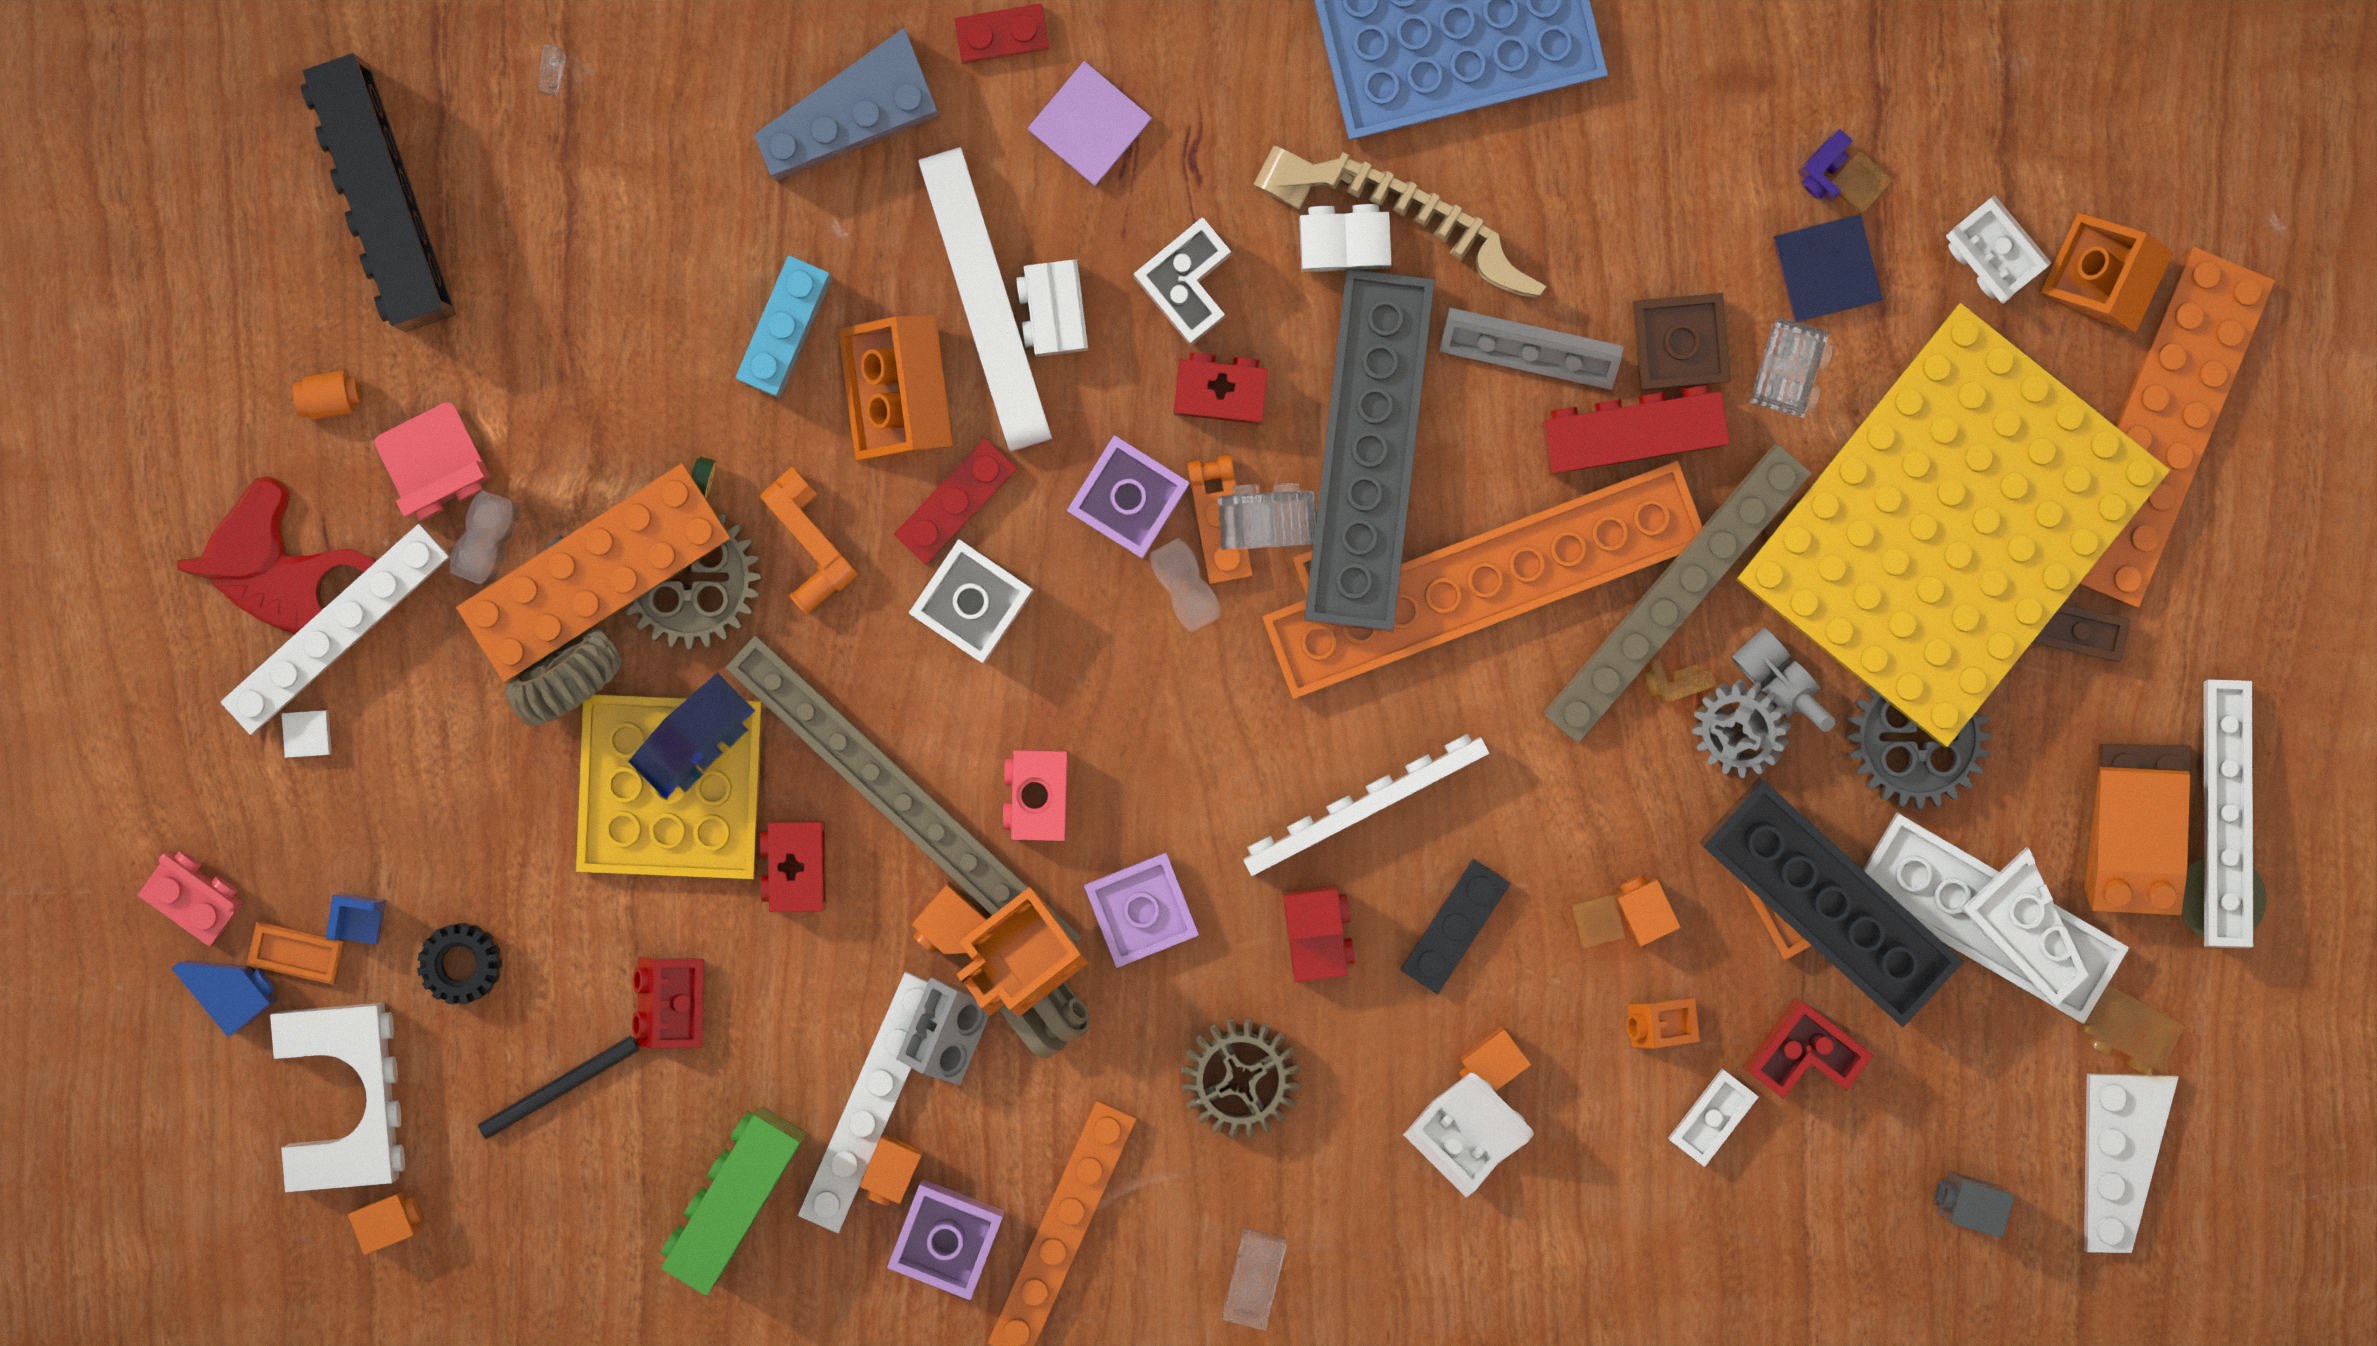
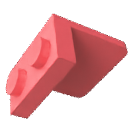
M442 403L378 435L375 439V447L401 497L396 502L404 517L414 518L417 516L419 521L426 520L443 511L441 504L455 497L458 498L459 502L466 500L483 491L481 484L492 479L456 406L452 403Z

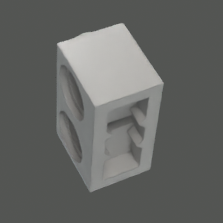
M930 977L896 1060L924 1075L961 1085L989 1015L976 1003L977 1000L968 989Z

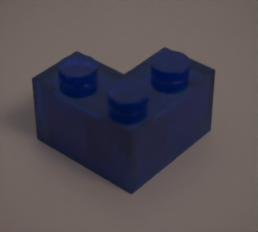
M716 673L661 722L628 762L665 800L678 788L686 793L704 775L699 768L706 771L723 754L719 749L722 744L725 743L731 748L748 732L749 729L744 723L755 710L719 673Z

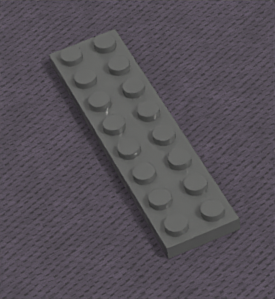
M1346 269L1304 622L1393 632L1435 279Z

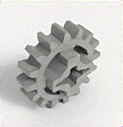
M1738 679L1731 690L1730 686L1724 682L1716 689V694L1710 691L1702 699L1705 706H1700L1694 713L1697 719L1703 721L1692 729L1693 734L1703 735L1704 738L1697 746L1698 751L1709 749L1712 753L1707 761L1709 765L1716 763L1718 760L1723 762V774L1727 775L1733 767H1737L1740 778H1745L1750 772L1751 766L1758 775L1762 774L1767 768V763L1773 766L1781 758L1778 751H1784L1789 745L1790 741L1781 735L1786 734L1791 729V723L1780 721V717L1787 711L1786 706L1776 708L1773 706L1772 702L1777 695L1775 692H1771L1765 697L1761 695V683L1756 682L1750 690H1747L1744 680ZM1740 702L1739 707L1735 709L1728 706L1724 709L1720 708L1728 703ZM1739 723H1741L1742 725H1744V726H1743V733L1740 732L1741 725H1740ZM1749 748L1755 751L1759 748L1763 749L1754 754H1743L1744 750Z

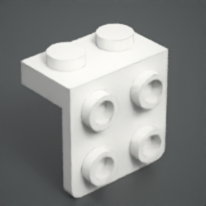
M1469 1073L1434 1099L1403 1135L1465 1197H1468L1475 1192L1499 1162L1528 1143L1534 1133L1526 1124L1524 1118L1518 1112L1512 1110L1494 1092V1089L1487 1081L1474 1073Z

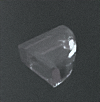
M543 45L539 69L540 93L552 96L558 94L566 60L565 53L559 47Z

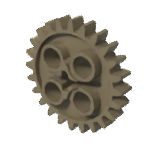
M722 514L718 518L725 527L728 516ZM736 525L727 530L732 539L720 546L723 550V559L719 565L708 568L701 559L692 564L693 572L727 573L729 575L728 581L693 582L691 590H688L687 583L663 582L635 600L634 604L626 611L627 615L642 614L643 617L639 621L637 628L642 630L652 624L654 630L651 639L654 641L660 639L664 633H668L669 647H675L680 637H684L687 649L694 648L696 637H700L706 647H711L712 633L715 632L721 639H729L725 627L728 624L741 629L743 625L737 617L739 612L745 614H753L754 612L745 603L747 597L759 598L761 595L756 590L750 588V582L763 579V575L750 572V566L760 561L758 556H746L745 551L751 547L753 541L748 539L739 542L736 539L742 527ZM688 567L679 573H686ZM714 586L722 592L724 600L720 609L715 612H708L701 604V595L704 590ZM665 587H671L678 593L679 602L673 611L666 613L658 607L656 599L660 590Z

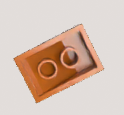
M2099 767L2084 882V891L2092 911L2162 915L2182 914L2188 860L2189 771Z

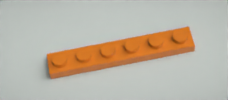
M1096 1099L990 1335L988 1344L992 1346H1035L1137 1117Z

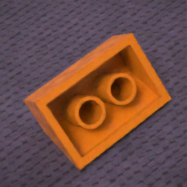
M936 314L894 316L838 329L855 461L952 447L951 423Z

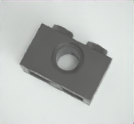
M1948 1171L1946 1180L1940 1179L1937 1184L1933 1204L1938 1206L1936 1213L1951 1224L2003 1238L2015 1195L1998 1184Z

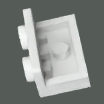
M1995 195L1946 235L1951 242L1948 244V247L1953 256L1963 265L1968 263L1978 274L1977 282L1984 293L1992 299L1997 297L2002 304L2051 264L2050 260Z

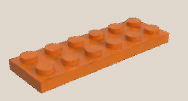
M681 463L458 605L456 609L502 681L507 683L732 538L684 463Z

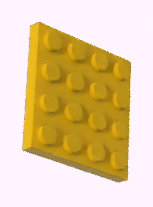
M593 695L591 699L584 701L576 872L755 879L762 702Z

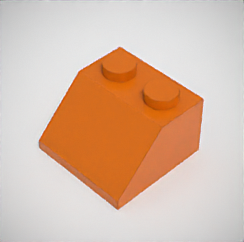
M2077 213L2040 293L2102 323L2136 333L2174 252L2148 233Z

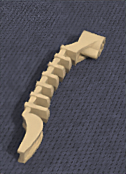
M1273 146L1253 184L1256 189L1266 195L1300 210L1311 187L1326 186L1334 190L1341 180L1349 184L1346 192L1359 198L1366 183L1369 182L1376 185L1368 199L1374 204L1382 206L1390 191L1399 196L1392 210L1402 216H1405L1412 202L1421 206L1413 220L1423 227L1427 226L1434 213L1443 217L1433 234L1434 237L1442 242L1447 241L1456 225L1465 229L1450 251V255L1459 261L1463 260L1477 237L1483 240L1484 243L1476 255L1475 265L1478 274L1487 283L1504 291L1532 298H1538L1547 287L1511 265L1502 250L1499 234L1486 227L1485 221L1481 218L1465 214L1460 206L1456 204L1449 205L1443 202L1439 195L1435 193L1428 194L1420 190L1418 185L1411 181L1404 183L1398 180L1389 171L1382 173L1375 170L1366 161H1363L1362 164L1353 161L1344 152H1342L1339 159L1312 164L1285 149Z

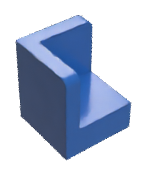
M346 893L333 895L326 939L333 941L344 939L375 945L379 944L386 900Z

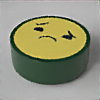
M700 456L695 462L691 475L707 499L715 474L716 460Z

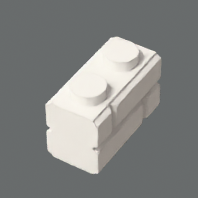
M1077 260L1024 266L1025 277H1017V288L1020 304L1028 303L1031 321L1022 322L1025 348L1034 347L1036 357L1088 351Z

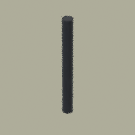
M632 1035L628 1036L479 1123L478 1128L486 1140L640 1051L637 1042Z

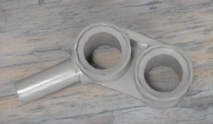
M1765 627L1731 656L1733 662L1754 684L1756 682L1761 683V692L1764 696L1771 692L1777 694L1772 704L1775 708L1786 706L1787 711L1783 714L1786 719H1789L1795 712H1802L1823 732H1827L1834 727L1835 718L1814 700V695L1821 690L1819 685L1795 660L1792 662L1788 660L1791 657L1789 652Z

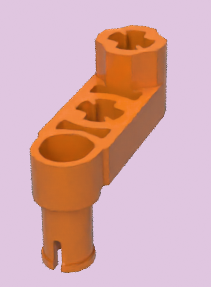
M791 466L759 496L819 563L816 566L819 570L796 591L789 594L793 602L808 616L814 608L836 589L841 592L860 574L804 512L803 509L818 494L806 479Z

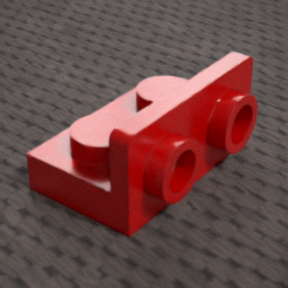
M639 957L638 967L635 968L633 973V988L635 993L638 994V1011L633 1014L632 1032L634 1037L637 1038L638 1046L651 1049L702 1048L704 959Z

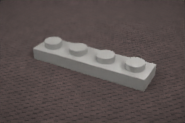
M1450 307L1439 352L1612 390L1621 362L1623 346Z

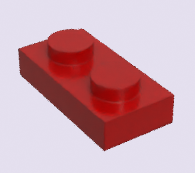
M1042 3L954 18L962 64L1049 50Z

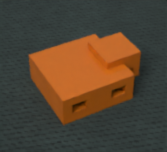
M1028 887L959 941L974 961L956 975L972 993L979 1007L989 1016L1006 1005L1019 1018L1089 962L1041 897L1031 887Z

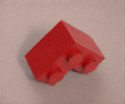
M1335 885L1282 892L1295 982L1348 975L1347 965L1355 964L1352 938H1343L1342 923L1351 922L1346 894H1338V889Z
M1795 998L1742 1068L1781 1098L1785 1099L1810 1065L1847 1091L1874 1055L1805 1002Z

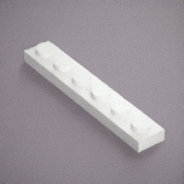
M417 524L221 701L222 705L250 735H253L451 556L422 524Z
M2206 680L2203 682L2204 947L2252 948V681Z
M1465 734L1445 745L1447 754L1433 761L1429 754L1405 766L1408 774L1392 781L1388 774L1368 784L1365 787L1369 794L1353 802L1351 796L1347 795L1326 806L1329 812L1327 816L1313 822L1309 815L1287 826L1290 835L1276 842L1273 841L1270 835L1250 845L1247 849L1251 855L1243 858V861L1251 876L1488 755L1489 752L1482 738L1478 737L1471 740L1469 735Z
M905 971L800 1209L799 1217L836 1233L840 1232L911 1070V1067L896 1060L928 984L927 980Z

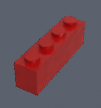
M1709 385L1682 389V398L1666 400L1665 392L1639 396L1640 405L1622 407L1621 399L1596 403V412L1578 415L1577 407L1551 411L1552 419L1542 422L1550 475L1726 446L1730 444L1721 391L1710 393Z

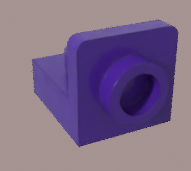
M1841 129L1835 131L1797 171L1804 178L1801 185L1819 201L1823 197L1828 201H1832L1841 193V190L1823 174L1825 170L1831 175L1834 174L1850 157L1845 149L1853 140Z

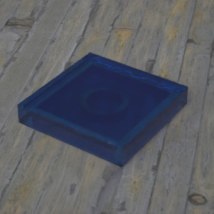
M1861 214L1773 237L1794 323L1883 300Z

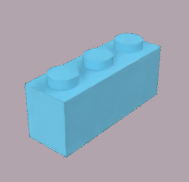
M788 255L735 379L781 399L832 282L833 276L830 273Z

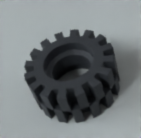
M467 923L451 924L432 933L433 935L425 940L422 945L424 948L418 954L417 961H420V967L417 968L418 976L422 975L424 980L422 985L426 990L430 989L433 993L431 996L437 1000L443 999L445 1003L452 1005L455 1003L467 1004L488 994L493 989L494 983L498 982L501 975L498 974L499 968L502 967V959H499L498 952L501 951L498 944L495 945L491 940L493 939L492 935L489 932H483L481 927L467 925ZM453 947H465L476 958V970L468 980H454L444 970V957Z

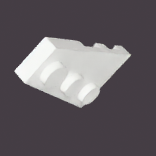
M2026 847L1961 909L2038 990L2057 1007L2089 975L2067 928L2057 912L2047 885L2042 880L2032 853Z

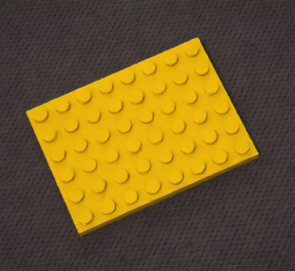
M1960 303L1741 572L1736 581L1946 748L2161 483L2170 469Z

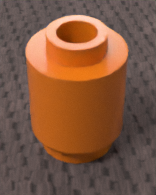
M346 369L303 376L301 382L292 384L293 401L300 418L309 416L311 420L350 414L354 413L355 404L361 403V390L356 376L350 377Z

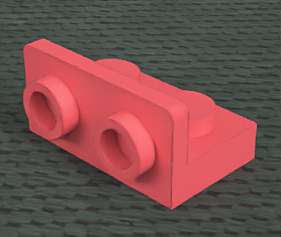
M179 850L177 854L172 851L163 853L158 860L160 862L159 866L137 896L207 946H213L244 903L235 897L238 890L218 876L211 880L199 871V868L202 866L201 863L184 851Z

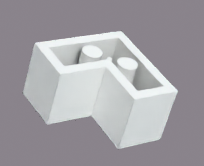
M1203 217L1134 273V279L1189 346H1192L1225 319V314L1199 282L1231 256V251Z

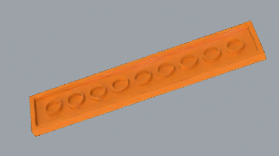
M1675 461L1402 563L1393 632L1304 622L1306 600L1261 617L1291 697L1295 699L1680 554L1703 526L1679 462Z

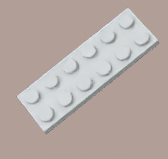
M1896 812L1864 866L1863 871L1943 943L2054 1006L1961 909L1999 871ZM2054 904L2089 975L2057 1007H2054L2084 1024L2129 947Z

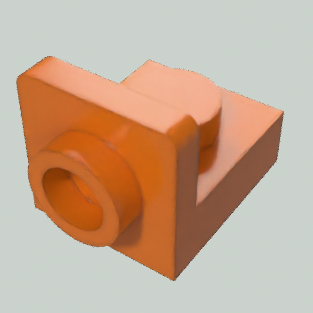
M1679 998L1627 1005L1626 1029L1631 1038L1633 1048L1655 1049L1700 1042L1695 998Z

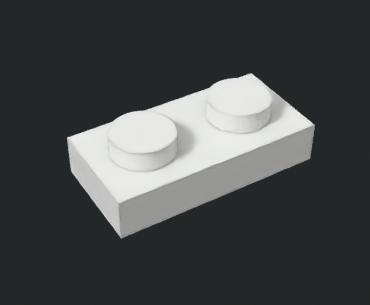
M1721 1068L1668 1139L1705 1167L1759 1096Z

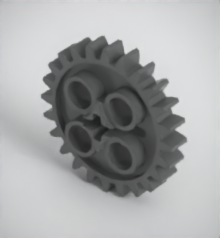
M1865 687L1871 699L1869 702L1855 700L1854 704L1863 712L1861 717H1848L1847 721L1858 726V731L1845 735V739L1858 743V748L1852 750L1847 755L1849 758H1861L1863 761L1854 771L1856 775L1866 773L1872 775L1865 786L1867 789H1873L1881 784L1883 786L1880 795L1882 800L1889 799L1895 792L1897 793V806L1904 807L1909 797L1912 796L1915 808L1923 809L1926 797H1929L1935 807H1939L1942 802L1941 793H1945L1950 799L1956 800L1958 799L1955 788L1957 784L1968 789L1973 787L1966 775L1969 772L1982 774L1984 771L1975 763L1976 758L1990 757L1988 751L1980 748V742L1992 739V734L1980 732L1979 727L1990 720L1989 716H1976L1975 713L1958 733L1957 740L1952 741L1946 747L1951 754V764L1947 769L1939 772L1934 769L1930 760L1933 751L1942 746L1937 741H1923L1920 743V749H1918L1916 742L1880 740L1879 736L1881 733H1914L1917 731V725L1906 717L1905 722L1901 726L1896 728L1891 726L1886 720V710L1891 704L1870 687ZM1894 747L1902 748L1907 755L1905 767L1897 772L1889 769L1886 763V756Z

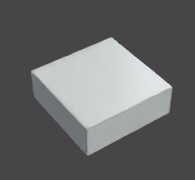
M329 710L282 713L285 758L332 754Z

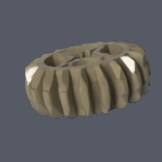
M599 628L588 630L509 681L505 696L510 702V707L527 726L542 725L545 722H552L559 716H564L570 710L578 708L584 701L591 699V696L602 690L603 686L610 682L613 676L618 673L622 662L617 653L618 649L612 640Z
M1246 1018L1244 1021V1031H1236L1234 1019H1228L1227 1028L1229 1033L1224 1035L1221 1034L1216 1024L1211 1025L1210 1031L1215 1039L1209 1042L1205 1036L1199 1034L1196 1037V1041L1204 1049L1202 1053L1193 1049H1188L1186 1052V1056L1190 1060L1197 1062L1196 1067L1187 1065L1181 1068V1074L1194 1077L1193 1082H1186L1181 1085L1182 1092L1190 1093L1196 1091L1197 1093L1196 1097L1191 1098L1187 1102L1188 1108L1191 1110L1203 1105L1205 1109L1200 1112L1197 1120L1203 1124L1211 1115L1214 1116L1216 1120L1213 1123L1212 1132L1216 1134L1220 1132L1224 1122L1230 1124V1138L1237 1137L1238 1125H1245L1247 1137L1253 1138L1255 1136L1253 1123L1259 1121L1266 1133L1271 1131L1270 1122L1266 1117L1272 1114L1276 1120L1283 1122L1286 1117L1283 1111L1278 1108L1279 1104L1282 1103L1287 1107L1293 1108L1296 1103L1292 1097L1285 1095V1091L1300 1090V1083L1298 1081L1287 1080V1075L1300 1072L1299 1064L1285 1065L1284 1060L1291 1058L1295 1054L1293 1048L1288 1047L1279 1052L1277 1047L1283 1042L1284 1036L1278 1033L1270 1041L1265 1039L1270 1028L1266 1023L1260 1026L1258 1034L1251 1033L1253 1024L1250 1018ZM1237 1042L1254 1044L1266 1051L1269 1056L1263 1059L1259 1058L1256 1061L1245 1062L1236 1055L1230 1044ZM1218 1050L1226 1066V1072L1214 1085L1205 1089L1203 1083L1204 1070L1208 1060ZM1230 1058L1236 1067H1243V1072L1246 1068L1251 1072L1254 1071L1253 1075L1248 1078V1087L1252 1098L1248 1096L1245 1089H1239L1238 1085L1236 1088L1228 1085V1082L1233 1079V1067L1229 1060ZM1277 1067L1278 1082L1271 1099L1263 1106L1255 1089L1256 1083L1268 1071ZM1230 1094L1237 1095L1245 1101L1251 1112L1244 1114L1231 1113L1218 1107L1213 1100Z

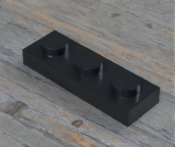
M1472 858L1400 970L1434 993L1439 994L1511 883Z

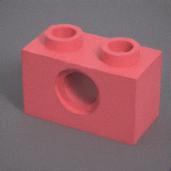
M1013 750V759H1005L1004 785H1012V803H1004L1003 830H1011V840H1066L1068 751ZM1038 782L1045 786L1048 792V799L1043 806L1033 808L1025 803L1023 790L1027 784Z

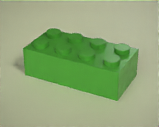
M763 1106L755 1114L748 1111L745 1116L743 1115L730 1136V1139L736 1142L733 1150L729 1152L724 1149L706 1176L713 1180L710 1188L707 1190L701 1187L683 1215L690 1219L687 1226L684 1228L678 1225L662 1248L660 1254L667 1257L661 1269L707 1296L717 1284L807 1133Z

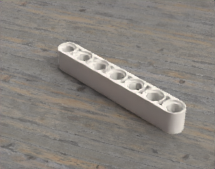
M958 147L919 159L922 175L1009 451L1012 452L1052 439L1051 432L962 149Z

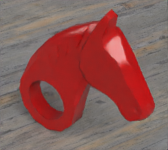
M268 476L256 478L215 528L201 557L178 560L177 570L209 579L217 589L242 610L273 627L296 634L325 608L321 602L320 589L322 581L330 571L336 567L348 565L364 573L376 562V559L354 549L335 550L306 556H287L280 528L282 516L287 509L290 498L289 490L278 479Z

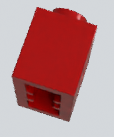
M1189 352V360L1179 359L1174 415L1262 424L1268 369L1259 368L1260 360L1234 357L1233 365L1215 363L1216 355ZM1218 376L1227 377V384L1235 386L1234 392H1226L1224 399H1217L1215 391L1208 389V383H1216Z
M825 821L769 822L768 831H761L760 834L761 858H768V875L761 876V901L769 902V912L824 911L826 909ZM790 854H795L796 862L804 864V870L797 872L795 879H790V872L782 870L781 867L783 862L789 860Z

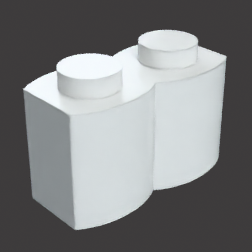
M1378 204L1352 206L1353 213L1335 214L1334 206L1309 207L1308 215H1301L1299 218L1301 272L1390 268L1389 212H1379Z

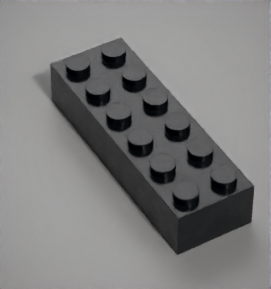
M352 53L303 70L306 83L300 85L302 95L308 109H315L321 125L315 127L320 146L324 153L330 152L336 168L330 169L331 178L339 195L344 194L351 210L345 212V218L353 237L359 236L362 241L365 253L359 254L366 277L368 280L374 278L380 295L375 296L374 301L380 318L383 322L389 321L392 327L409 332L455 316L456 312L370 65Z
M1760 777L1757 778L1699 842L1902 1028L1964 962Z

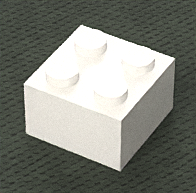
M958 539L909 611V614L981 663H986L1034 592V589Z

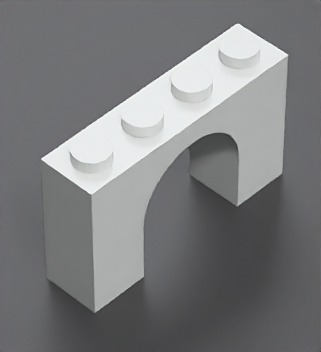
M385 1002L287 1010L270 1014L274 1059L315 1055L339 1058L351 1065L359 1074L365 1086L367 1098L365 1113L360 1124L347 1137L334 1140L289 1143L281 1148L285 1192L390 1184L398 1180L399 1172L405 1169V1154L403 1146L396 1145L395 1127L401 1126V1108L399 1101H393L391 1083H397L398 1071L395 1056L389 1057L388 1039H393L394 1023L392 1013L385 1012Z

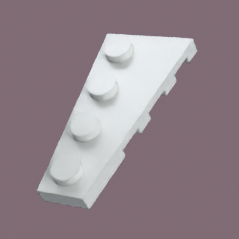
M2087 1073L2084 1250L2086 1252L2132 1253L2179 1076L2164 1074Z

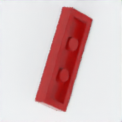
M984 438L894 535L927 565L1016 472L1017 468Z

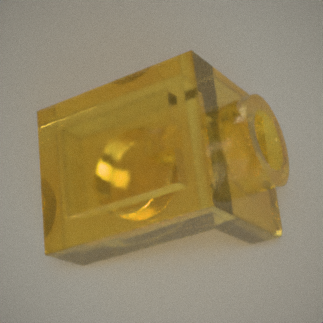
M1660 659L1648 662L1650 671L1644 673L1651 697L1659 696L1662 704L1716 686L1711 669L1700 672L1697 664L1673 672L1672 675L1675 681L1670 683L1667 681Z

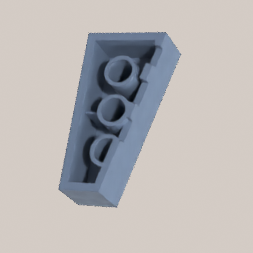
M904 27L754 135L770 176L775 181H778L940 116Z

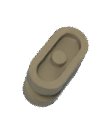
M1066 982L1058 986L1019 1018L1006 1005L999 1009L1027 1047L1041 1058L1052 1057L1065 1047L1066 1042H1073L1086 1033L1090 1027L1088 1008L1077 998Z

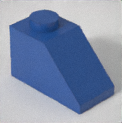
M194 960L179 962L171 968L227 1037L238 1034L278 1001L272 993L275 990L274 984L260 969L254 971L250 966Z

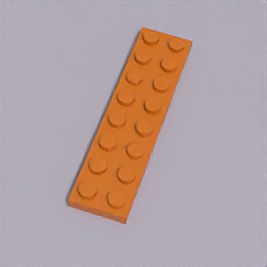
M2194 246L2189 249L2116 424L2118 429L2170 469V471L2078 585L2133 608L2140 607L2276 280Z

